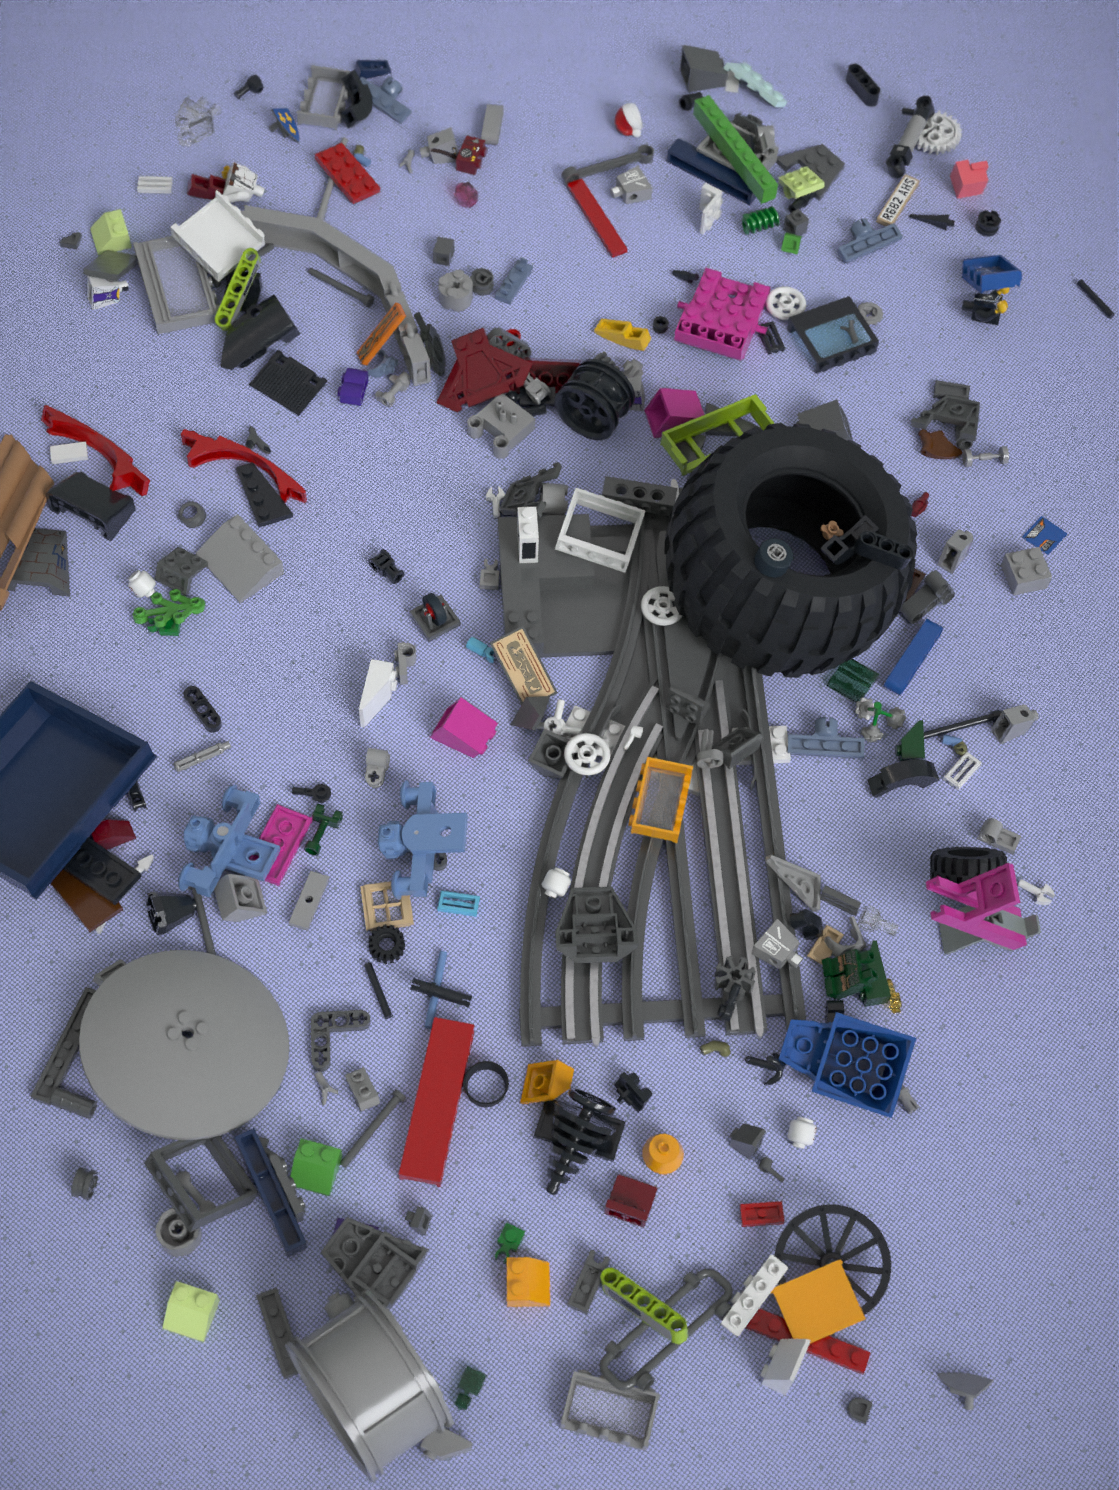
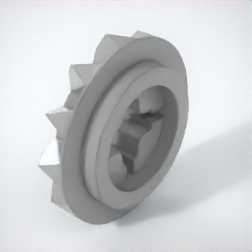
M865 302L857 307L869 326L871 324L876 326L878 322H881L883 311L877 304ZM872 312V316L866 317V314Z

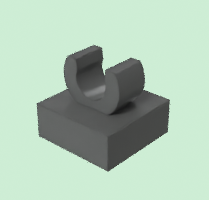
M420 1206L417 1207L415 1213L407 1211L405 1220L409 1221L410 1226L417 1234L426 1235L432 1219L431 1213L426 1208Z

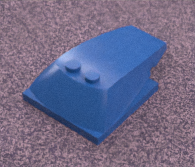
M836 1012L834 1021L829 1023L791 1019L779 1060L809 1076L814 1081L812 1092L892 1118L917 1038Z

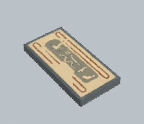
M524 626L489 643L521 705L526 697H551L558 693Z

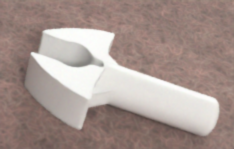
M499 486L497 497L492 494V487L486 494V501H492L494 518L500 517V501L505 497L504 491Z
M1020 879L1018 882L1019 887L1036 895L1037 900L1035 904L1050 905L1052 900L1045 898L1043 895L1046 894L1051 898L1055 896L1048 884H1045L1043 888H1038L1023 879Z

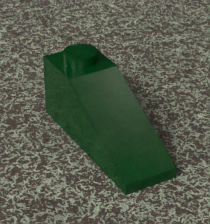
M877 940L872 941L869 951L874 952L875 961L868 965L869 968L877 971L878 980L871 983L872 988L858 992L859 999L863 1000L864 1007L886 1004L891 997Z

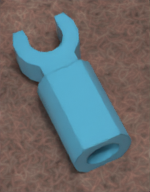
M471 637L467 642L466 648L482 657L485 656L488 662L494 663V657L490 656L495 654L492 647L490 648L484 642Z

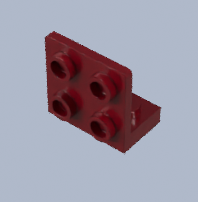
M618 1174L610 1198L606 1203L604 1214L645 1228L657 1187Z

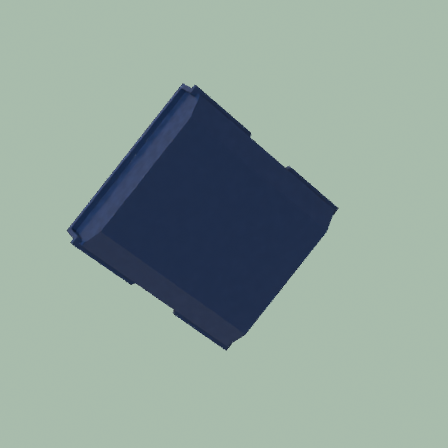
M30 681L0 714V878L37 900L81 848L80 846L157 758V755L152 752L149 743Z

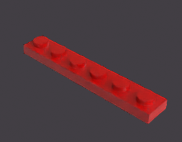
M758 1309L745 1327V1329L778 1342L780 1339H793L784 1318L762 1309ZM831 1336L810 1343L806 1353L862 1375L865 1372L871 1354L869 1351Z

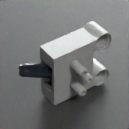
M499 395L476 415L468 418L467 433L469 437L477 439L483 435V429H485L495 437L493 441L494 456L499 459L506 458L509 455V451L535 429V418L533 416L545 414L546 406L540 404L521 408L506 395Z

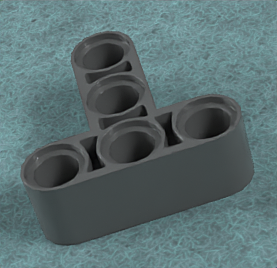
M937 570L929 573L924 579L926 585L903 604L900 612L910 624L919 621L940 602L945 605L954 598L955 592Z

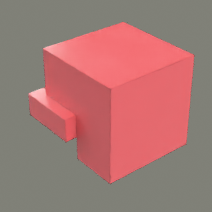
M969 160L955 163L950 178L957 199L983 193L988 183L986 171L989 166L987 161L971 163V165Z

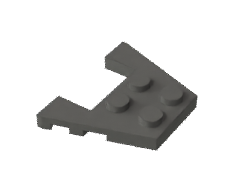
M823 144L779 156L776 164L784 171H787L796 164L802 167L807 166L824 181V188L817 190L815 196L818 201L823 198L824 193L829 190L832 182L837 179L845 167V163Z
M946 395L933 404L932 409L923 411L919 418L916 419L914 417L911 420V427L926 430L932 420H937L942 423L964 427L960 432V438L976 441L980 402Z
M556 462L553 464V468L546 470V468L541 469L538 475L534 477L529 475L511 483L499 508L500 512L503 515L517 516L518 507H536L537 518L541 517L546 505L542 500L534 502L535 497L539 493L542 482L558 478L562 469L561 464Z

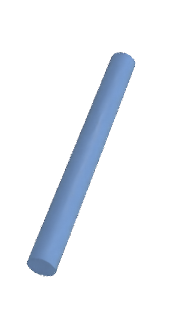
M440 951L434 977V982L438 986H441L447 957V952ZM433 996L430 998L425 1028L432 1029L438 998Z

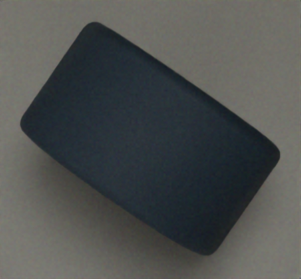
M767 539L760 545L755 555L754 563L762 574L773 578L781 577L787 572L793 561V551L781 539Z

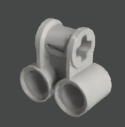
M368 748L365 779L372 788H379L384 783L385 773L388 771L390 762L388 750ZM376 774L379 779H375V782H373L370 777H374Z

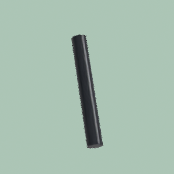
M1082 279L1077 282V285L1109 318L1115 315Z
M368 962L364 965L383 1015L385 1019H389L393 1015L371 962Z

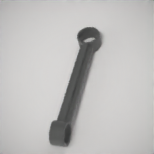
M641 145L638 148V152L577 170L575 167H568L563 170L561 177L567 185V183L634 162L639 161L643 164H649L653 161L654 149L650 145ZM641 153H648L649 155H648V156H645V155H642Z

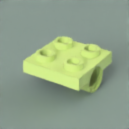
M807 166L778 177V183L783 187L787 199H796L824 188V181Z

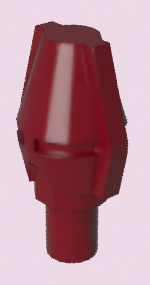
M924 492L921 497L912 503L913 511L911 516L917 517L926 510L929 503L927 500L930 496L929 493Z

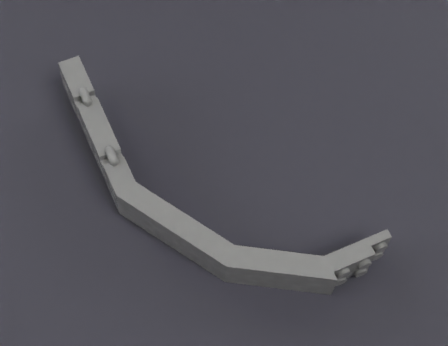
M244 205V210L241 211V214L245 218L248 217L253 226L264 233L265 245L273 243L275 247L316 254L378 295L386 314L396 302L401 304L406 317L393 333L400 351L404 355V361L414 386L431 382L430 359L420 333L417 331V326L404 292L401 291V285L395 269L391 264L321 218Z

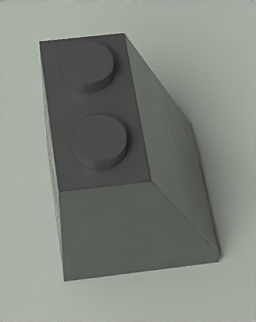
M687 45L682 46L680 72L688 93L725 87L728 71L724 69L723 58H720L718 51Z
M837 399L797 414L799 419L796 422L797 424H809L811 428L822 430V428L836 432L837 436L847 441L849 439L853 441L847 416Z

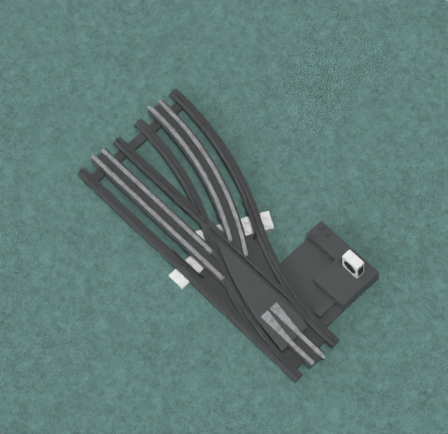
M672 479L669 487L677 488V500L683 488H678L676 479ZM518 507L517 517H499L497 534L504 635L524 626L540 658L613 655L591 712L575 705L566 722V726L582 728V734L591 733L601 737L610 749V761L600 780L582 834L570 892L572 888L612 886L614 871L623 836L632 812L634 797L637 798L639 793L636 792L638 780L642 781L643 775H640L642 763L646 764L647 757L693 766L688 792L700 798L717 963H721L724 966L726 957L733 956L734 966L738 967L740 958L744 957L747 959V963L743 971L751 969V967H754L756 971L754 976L755 984L751 994L745 990L743 1000L736 1001L735 1009L729 1022L724 1020L725 1036L756 1034L757 1038L760 1039L767 1032L766 1017L784 1016L787 1032L791 1019L806 1020L800 966L795 968L786 962L781 969H778L781 994L763 995L759 958L751 954L757 938L736 765L731 769L724 763L719 767L703 769L697 765V755L701 752L702 732H704V729L714 731L713 745L739 727L761 733L762 738L759 749L737 765H752L753 780L750 784V790H752L756 782L764 856L773 855L786 861L774 763H790L791 756L788 753L787 726H769L762 674L757 673L756 668L745 666L742 669L731 663L732 659L722 653L717 656L707 647L708 642L701 636L695 637L688 627L689 620L686 616H682L674 624L662 626L650 622L643 615L641 600L644 594L654 587H669L666 573V554H664L669 515L663 516L651 512L644 514L625 573L555 550L566 515H548L537 518L536 507ZM573 514L566 536L625 555L635 523L590 526L589 514ZM660 594V597L668 598V594ZM650 599L648 604L654 605L656 600ZM655 610L652 612L656 617L660 615ZM672 612L666 614L667 618L674 615ZM670 687L675 689L679 687L711 704L700 725L690 723L681 715L673 714L666 708ZM632 727H643L641 738L634 737L627 750L623 749L629 739ZM564 733L562 737L570 740L576 735ZM584 741L578 743V748H581L582 746L586 745ZM593 743V744L591 745V746H593L596 750H598V749L600 748V746L597 745L596 743ZM575 753L573 760L578 759V753ZM586 753L584 756L589 757L590 754ZM582 763L581 767L588 768L589 764ZM568 767L564 777L559 781L546 819L529 891L521 959L519 1008L521 1047L542 1046L541 1029L561 1028L562 1045L592 1043L597 1048L599 1043L604 1041L603 1026L622 1025L624 1041L644 1040V1024L683 1022L685 1038L705 1037L704 1020H719L717 1011L721 1004L727 1002L726 999L722 998L724 988H727V986L720 988V998H702L683 818L678 842L674 843L665 840L681 1000L642 1002L643 950L647 911L654 873L663 839L644 835L636 862L627 914L637 929L638 948L622 958V1003L602 1004V962L575 963L562 954L561 1006L541 1007L542 949L549 896L545 894L546 890L542 887V882L550 869H555L565 826L583 775L574 772ZM652 771L651 777L659 780L660 790L647 826L671 831L682 777ZM765 862L772 921L774 923L778 919L796 937L795 930L792 928L789 920L790 914L793 913L790 888Z

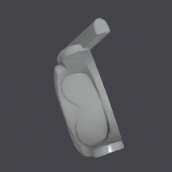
M854 916L850 917L849 920L852 925L850 932L856 941L855 944L848 946L840 945L829 936L824 938L826 945L832 950V954L835 957L841 956L853 949L863 951L866 948V943Z

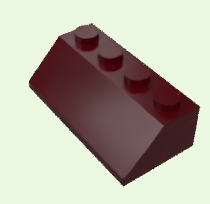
M519 357L533 363L529 372L530 376L534 380L538 378L548 387H555V393L569 380L574 370L582 362V360ZM516 383L510 385V389L517 394H520V388H525L524 386L517 388Z

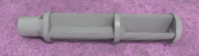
M229 741L222 744L217 743L175 761L174 768L177 772L200 764L205 760L223 754L225 750L231 748Z

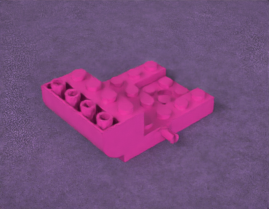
M705 268L692 301L689 304L679 301L677 308L684 311L675 330L674 341L742 361L754 333L759 332L766 335L768 327L760 326L758 322L766 305V299L771 287L754 282L753 286L721 277L722 272ZM731 294H732V295H735L736 297H735V298H730L728 295H731Z

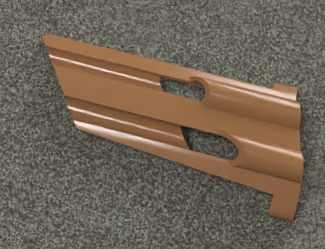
M4 435L0 443V558L10 540L16 549L0 578V612L10 595L7 588L46 504V493L54 486V481L41 465L39 467L36 465L26 449L12 435Z

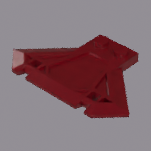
M484 328L475 330L451 340L457 359L436 403L455 412L462 411L461 405L465 403L470 408L511 391L510 385L516 383L517 388L524 385L533 363L490 345ZM507 375H513V377L507 379ZM464 393V397H461V398L458 397V395H461V394Z

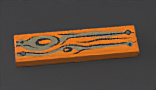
M396 302L356 352L363 365L367 366L406 317L401 304Z

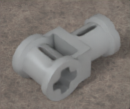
M530 373L528 374L523 386L531 400L536 405H540V401L547 395L550 396L552 392L545 383L541 382L538 378L534 380Z

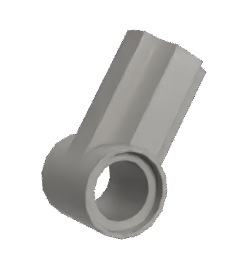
M773 125L756 126L755 128L756 141L759 142L762 155L765 157H772L777 151Z

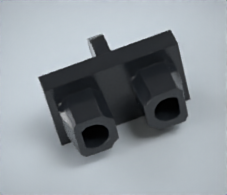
M623 1072L614 1084L617 1088L616 1092L620 1095L617 1102L619 1104L626 1102L629 1106L632 1105L639 1113L643 1110L653 1093L649 1088L644 1087L641 1090L638 1088L637 1085L640 1080L634 1072L628 1075Z

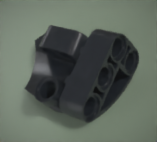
M275 294L258 305L250 306L247 313L229 327L222 351L221 368L233 370L237 366L239 368L247 367L267 352V348L279 339L289 343L301 334Z

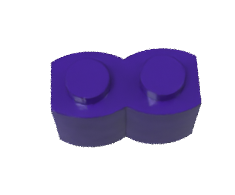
M347 368L346 373L342 374V387L339 386L337 396L340 397V403L362 405L369 381L368 371Z

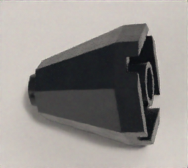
M154 891L147 893L146 906H150V911H147L152 929L156 932L157 936L169 932L194 916V910H197L195 899H191V896L188 894Z

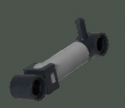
M924 95L916 100V109H902V114L911 115L912 117L899 143L894 144L890 152L891 156L886 161L890 176L893 178H900L905 174V166H909L913 158L912 151L928 119L935 114L930 96Z

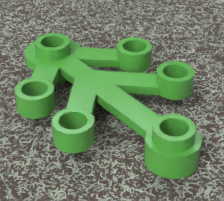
M174 589L169 592L170 599L183 603L176 604L162 598V594L157 592L151 595L152 603L164 607L149 610L137 607L132 615L134 622L137 624L146 623L149 616L158 615L154 618L156 627H164L166 622L172 617L174 623L181 624L190 614L202 613L206 605L205 600L199 597L190 599L181 595L180 590Z

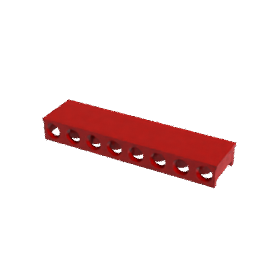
M434 1017L400 1165L399 1180L407 1179L441 1187L463 1088V1080L473 1042L474 1024Z

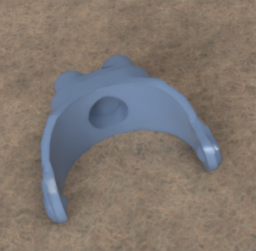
M380 349L377 355L384 357L381 364L373 369H364L368 371L369 376L378 378L394 373V367L398 365L399 361L388 356Z

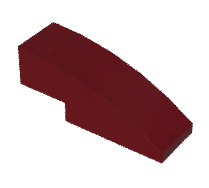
M192 174L188 181L187 195L213 200L216 197L215 192L217 190L223 195L226 179L211 174L209 178Z

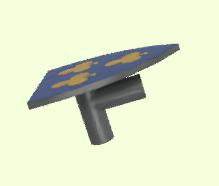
M288 108L271 109L277 121L269 127L270 131L274 132L279 128L284 138L291 136L299 143L298 128Z

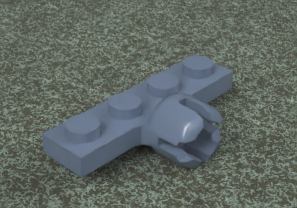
M390 76L378 87L361 77L362 84H368L373 106L402 124L411 114V110L396 100L403 90L400 82L396 79L393 80L394 78Z
M862 218L860 219L862 223L857 220L850 228L855 240L839 246L837 252L846 264L900 241L903 235L895 223L879 230H874L868 220Z
M826 717L817 718L814 735L788 734V753L790 755L864 758L865 738L839 736L838 721L832 717H829L827 727Z

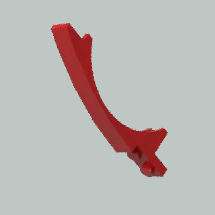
M48 405L44 406L41 421L49 427L46 430L49 435L86 442L88 446L97 450L108 460L113 469V479L110 485L112 491L130 486L140 496L147 495L150 479L132 464L133 458L84 423Z
M183 429L181 432L182 444L191 447L187 455L189 467L195 468L204 463L221 459L253 462L274 480L279 489L280 497L285 503L289 498L303 503L307 502L306 490L274 463L251 449L220 435L217 440H214L211 437L202 436L195 431Z

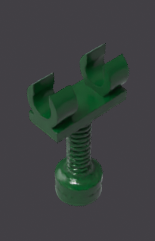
M316 805L312 818L313 821L320 824L312 841H307L304 847L305 852L313 856L319 854L321 850L319 843L327 826L338 829L343 818L342 811L335 810L333 817L330 818L324 816V805Z

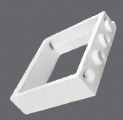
M575 488L555 550L625 573L645 510ZM576 504L635 523L625 555L566 536Z

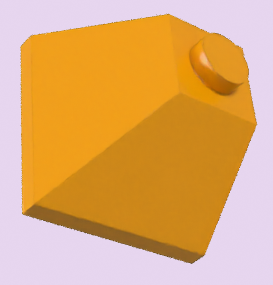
M559 1060L528 1064L520 1103L529 1104L554 1100L571 1088L574 1068Z

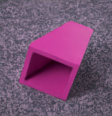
M660 388L644 409L654 438L662 437V432L705 415L696 391Z
M460 697L447 707L430 738L474 758L486 751L488 747L486 743L496 734L495 728L498 723Z

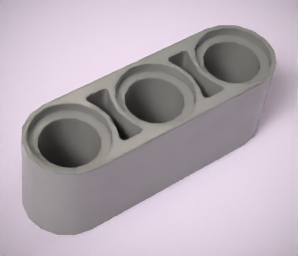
M487 104L481 139L485 140V144L498 145L504 106Z

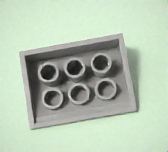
M731 123L744 140L747 139L748 135L754 136V154L769 171L777 161L779 147L776 146V154L772 155V157H765L762 155L760 144L756 141L755 135ZM709 135L697 147L696 150L736 171Z
M238 514L223 523L195 553L196 556L208 561L207 568L239 603H242L284 574L283 562Z

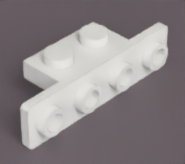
M770 1255L760 1270L754 1276L750 1274L743 1285L746 1288L743 1292H737L731 1299L732 1308L722 1320L721 1325L738 1337L782 1278L788 1267L775 1256Z

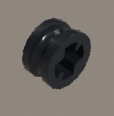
M663 316L656 317L653 321V330L659 334L665 333L668 330V319Z

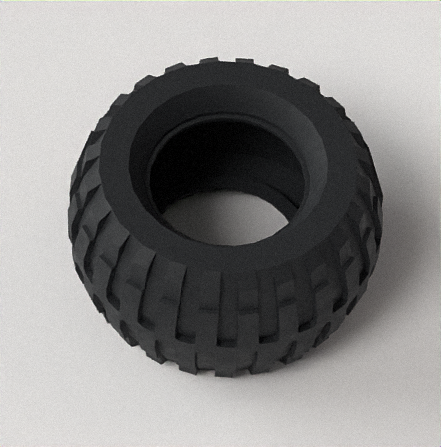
M782 423L767 425L764 430L754 427L745 431L739 437H732L724 446L721 444L691 472L672 508L664 543L669 591L674 595V604L679 615L686 616L689 620L688 627L695 637L701 636L708 642L707 647L717 656L722 653L731 658V663L742 669L745 666L756 668L757 673L770 677L775 672H781L784 677L799 678L802 674L808 673L810 675L824 673L826 670L836 668L843 662H847L869 649L872 643L887 631L904 604L907 593L912 587L917 551V529L915 521L911 519L912 506L908 498L899 492L902 485L892 474H888L883 468L884 463L874 455L867 454L861 449L860 444L850 439L847 441L837 436L836 432L823 428L822 430L811 428L809 424H794L793 427ZM866 515L879 528L877 534L909 545L913 549L914 555L906 568L901 570L863 557L857 553L847 561L836 565L821 550V547L828 541L823 537L821 526L829 524L830 521H835L839 529L843 530L844 535ZM757 527L773 528L796 536L817 551L826 563L830 574L823 576L807 575L789 568L781 577L773 578L762 574L754 563L759 547L752 539L748 529Z

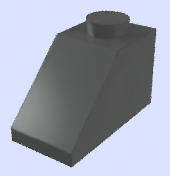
M743 1123L740 1128L735 1127L730 1134L731 1142L729 1146L751 1160L761 1146L766 1130Z

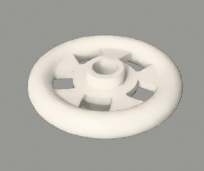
M787 286L778 287L770 291L765 303L768 312L781 320H789V317L803 313L806 309V300L803 294L797 289ZM781 294L782 296L779 299L775 297L776 295ZM777 303L778 308H774L773 304ZM794 304L799 305V308H798V309L793 308V307H794Z
M654 587L644 594L641 600V610L650 622L666 626L674 624L682 618L677 608L672 605L671 601H675L673 593L669 591V587ZM660 594H668V598L660 597ZM650 599L656 600L654 605L648 604ZM654 610L660 614L658 617L652 614ZM670 612L674 614L669 618H667L666 614Z
M583 733L569 740L564 750V758L569 768L581 775H595L603 771L608 765L610 749L601 737L591 733ZM584 741L586 745L578 748L577 744ZM593 743H596L597 745L600 746V748H599L598 750H596V749H595L593 746H591V745H592ZM572 753H578V759L573 760ZM588 753L590 756L586 757L584 754ZM597 756L602 757L600 763L595 762ZM582 763L590 764V768L581 767Z

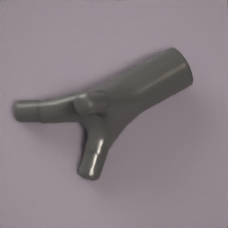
M849 320V327L840 326V329L845 330L849 334L852 343H857L859 339L854 329L855 321Z

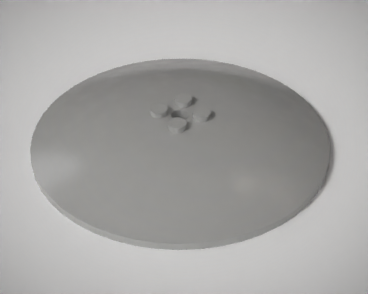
M170 950L149 954L125 964L112 973L99 986L90 999L83 1015L79 1035V1052L84 1074L90 1087L105 1107L119 1119L140 1131L154 1136L175 1140H199L223 1135L241 1127L256 1117L269 1104L278 1091L286 1072L289 1059V1035L283 1013L277 1001L263 983L249 971L228 959L214 954L192 950ZM190 1031L193 1037L185 1038L182 1032Z

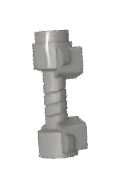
M406 372L399 376H390L389 380L394 386L388 392L377 391L375 394L376 400L384 406L392 407L395 404L394 395L398 391L405 392L409 388L411 377Z

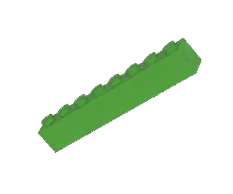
M710 95L695 100L693 115L759 202L763 204L775 199L778 183Z

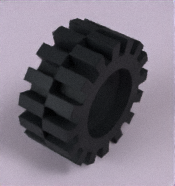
M387 924L383 925V928H380V926L376 927L377 931L373 930L371 932L372 936L369 935L368 941L369 951L373 959L377 958L379 963L382 960L383 964H387V961H390V964L394 963V959L398 961L400 955L403 956L405 950L403 933L397 927L394 929V925H390L389 928ZM384 938H390L394 941L395 945L390 950H383L379 947L380 941Z

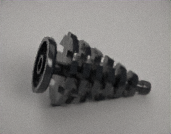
M573 1087L569 1089L568 1095L575 1102L583 1106L582 1109L564 1102L555 1101L554 1103L555 1111L561 1114V1116L554 1114L553 1123L561 1129L552 1128L551 1135L562 1144L554 1141L550 1142V1149L561 1156L549 1155V1163L556 1167L555 1169L548 1168L547 1176L551 1180L547 1184L546 1191L551 1195H557L560 1184H567L571 1179L565 1175L566 1172L576 1174L580 1170L571 1161L584 1165L589 1160L587 1156L579 1152L594 1155L598 1149L592 1143L603 1145L607 1139L602 1134L610 1136L616 1131L615 1127L593 1115L594 1112L610 1116L615 1113L616 1108L593 1094Z

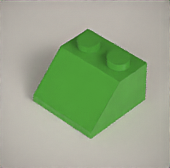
M301 1138L290 1176L293 1178L296 1187L330 1197L340 1161L343 1157L341 1149Z

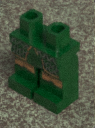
M853 949L841 956L821 960L823 975L826 977L824 979L826 996L840 1000L864 989L872 988L871 983L878 980L877 971L869 968L868 965L875 961V954L872 951Z

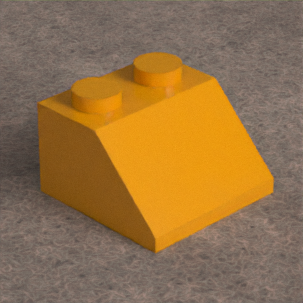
M507 1257V1307H550L549 1262L530 1257Z

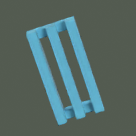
M441 890L437 911L477 917L480 896ZM444 897L475 902V904L465 903L456 900H445Z

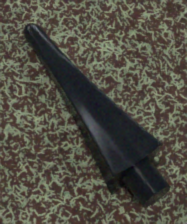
M949 214L909 215V218L934 225L943 230H946L947 226L954 227L955 220L949 219Z

